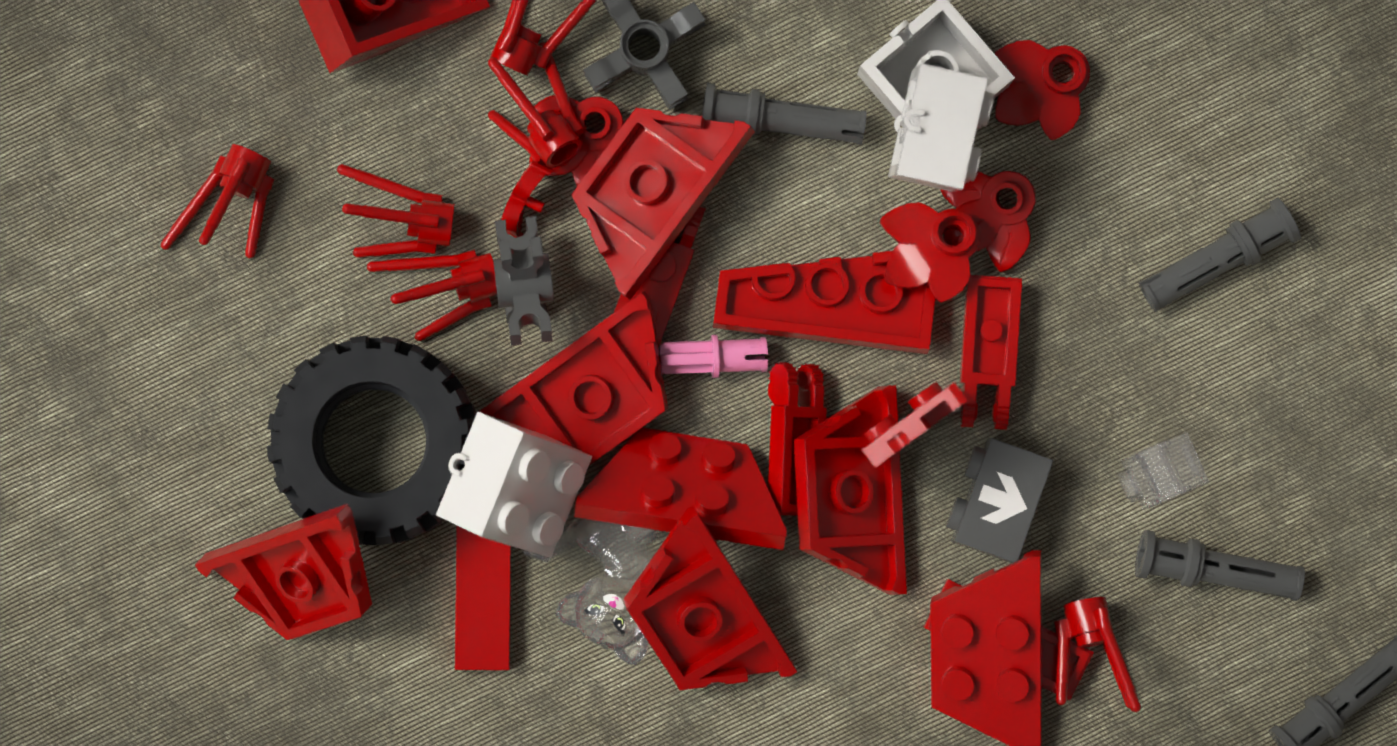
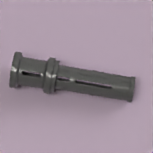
M709 82L706 83L702 116L705 120L733 124L734 120L746 122L755 131L752 135L753 138L755 135L760 136L761 131L844 141L856 143L857 145H862L864 135L862 133L865 132L867 114L866 110L858 111L765 98V93L760 92V89L754 88L749 93L720 90L716 88L715 83Z
M1277 197L1270 201L1269 209L1243 223L1239 220L1229 224L1230 227L1226 229V235L1177 261L1161 272L1138 282L1145 299L1154 312L1161 310V308L1172 303V301L1192 292L1242 263L1246 266L1250 264L1253 266L1261 262L1262 254L1288 240L1292 243L1300 240L1301 234L1298 226L1282 200Z
M1150 530L1143 531L1135 560V575L1138 578L1146 579L1149 574L1177 579L1180 581L1181 586L1186 587L1197 586L1199 581L1241 590L1287 597L1295 601L1299 600L1302 594L1305 580V569L1303 566L1296 567L1252 557L1206 550L1204 543H1200V540L1189 538L1187 543L1158 538L1155 536V532Z
M1397 635L1323 697L1319 695L1310 696L1304 701L1305 708L1282 727L1274 725L1270 728L1269 734L1277 746H1320L1330 737L1334 739L1340 737L1345 729L1343 723L1397 679Z

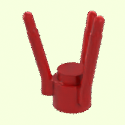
M512 0L504 28L490 58H496L500 64L528 76L533 64L545 69L552 53L597 0H583L543 46L538 44L542 34L521 24L529 0Z
M541 42L539 45L543 46L545 42ZM552 55L545 70L562 115H556L552 110L539 114L496 58H490L488 66L530 121L527 127L530 136L528 137L496 110L489 111L488 118L524 148L534 161L542 165L545 163L549 168H556L571 160L582 147V140L579 136L584 133L585 128L575 116Z
M232 144L227 156L219 157L213 172L161 241V248L168 250L219 184L223 191L206 222V226L199 237V242L202 245H207L210 242L234 195L249 199L252 191L256 193L247 235L245 256L249 259L255 257L267 196L275 181L266 175L271 161L255 151Z
M340 164L337 167V172L340 175L422 204H411L410 212L368 205L344 204L342 211L345 214L407 223V236L418 237L417 240L356 247L353 249L355 257H376L411 252L435 254L436 245L450 246L455 204L443 203L442 195L424 193L344 164Z
M471 250L457 255L371 261L367 264L366 268L369 272H389L458 267L450 270L451 278L411 288L391 296L393 304H401L455 289L459 301L470 299V301L416 332L415 339L421 342L473 312L492 307L489 297L497 295L491 253L476 256L475 250Z
M1106 597L1087 598L1064 605L1066 619L1054 622L1058 638L1057 704L1064 705L1067 702L1070 639H1076L1078 648L1103 644L1126 707L1130 708L1134 713L1139 712L1141 705L1113 632Z

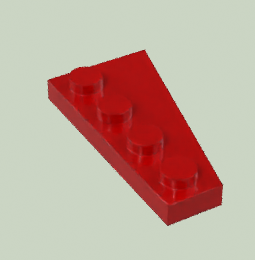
M893 251L876 252L872 256L841 259V257L819 259L818 262L795 265L781 263L721 270L713 328L928 354L931 342L935 297L930 290L929 283L917 288L905 289L885 282V268Z

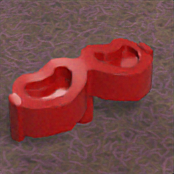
M532 161L524 171L510 195L501 220H506V229L509 235L513 237L524 235L521 233L526 206L539 213L542 212L545 203L531 197L530 194L545 175L549 176L554 170L536 161Z

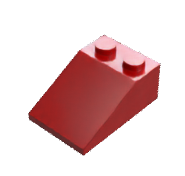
M298 0L329 73L377 57L490 7L487 0Z

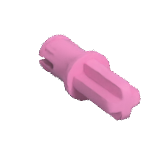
M711 335L710 341L664 342L660 344L659 348L662 373L664 374L712 373V378H718L719 372H767L768 359H765L764 355L746 356L768 354L766 337H760L759 339L718 340L717 335Z

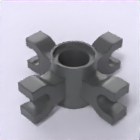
M602 0L622 35L618 50L583 69L584 76L594 92H599L631 71L638 75L649 76L669 111L688 100V93L669 66L667 60L670 46L705 27V18L695 2H692L667 20L658 24L652 20H641L630 0ZM640 35H649L659 42L660 50L650 60H638L629 51L631 42Z
M536 216L525 217L527 232L521 237H512L507 233L506 220L495 221L497 244L501 257L500 259H493L499 308H505L511 346L522 345L520 330L527 324H534L540 328L542 342L552 341L551 321L546 308V303L554 302L548 253H543L541 236L538 237Z

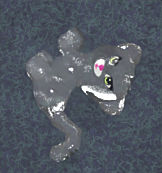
M581 519L576 523L564 526L563 534L557 542L551 558L522 549L526 557L548 563L566 549L578 545L586 553L600 561L605 568V574L598 575L586 582L580 591L568 593L559 602L555 614L562 623L578 628L582 635L606 650H614L617 656L629 665H635L644 659L647 654L648 641L627 611L623 599L652 559L647 546L660 540L657 530Z

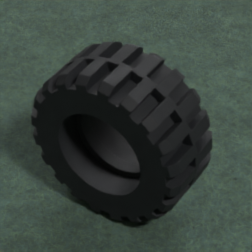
M358 336L351 337L350 341L340 344L332 343L319 349L320 354L311 360L305 359L294 369L296 374L288 385L283 383L276 396L279 402L275 413H270L267 429L271 430V445L267 446L268 461L273 463L276 477L273 479L280 493L286 495L291 503L290 507L303 519L348 504L353 513L360 545L401 543L414 539V537L426 531H431L441 524L443 520L436 513L452 476L449 470V460L454 454L462 452L476 417V411L466 393L467 390L458 377L431 353L415 344L412 345L397 338ZM368 390L392 392L407 400L419 414L426 435L424 456L414 475L399 487L380 493L362 492L346 485L332 471L324 452V432L333 411L345 399ZM459 460L457 462L456 468L458 470H462L465 466V462L463 460Z

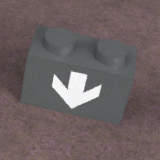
M993 438L986 441L984 448L975 445L964 476L973 479L966 500L956 497L946 524L947 528L955 530L951 542L1009 563L1018 561L1053 460Z

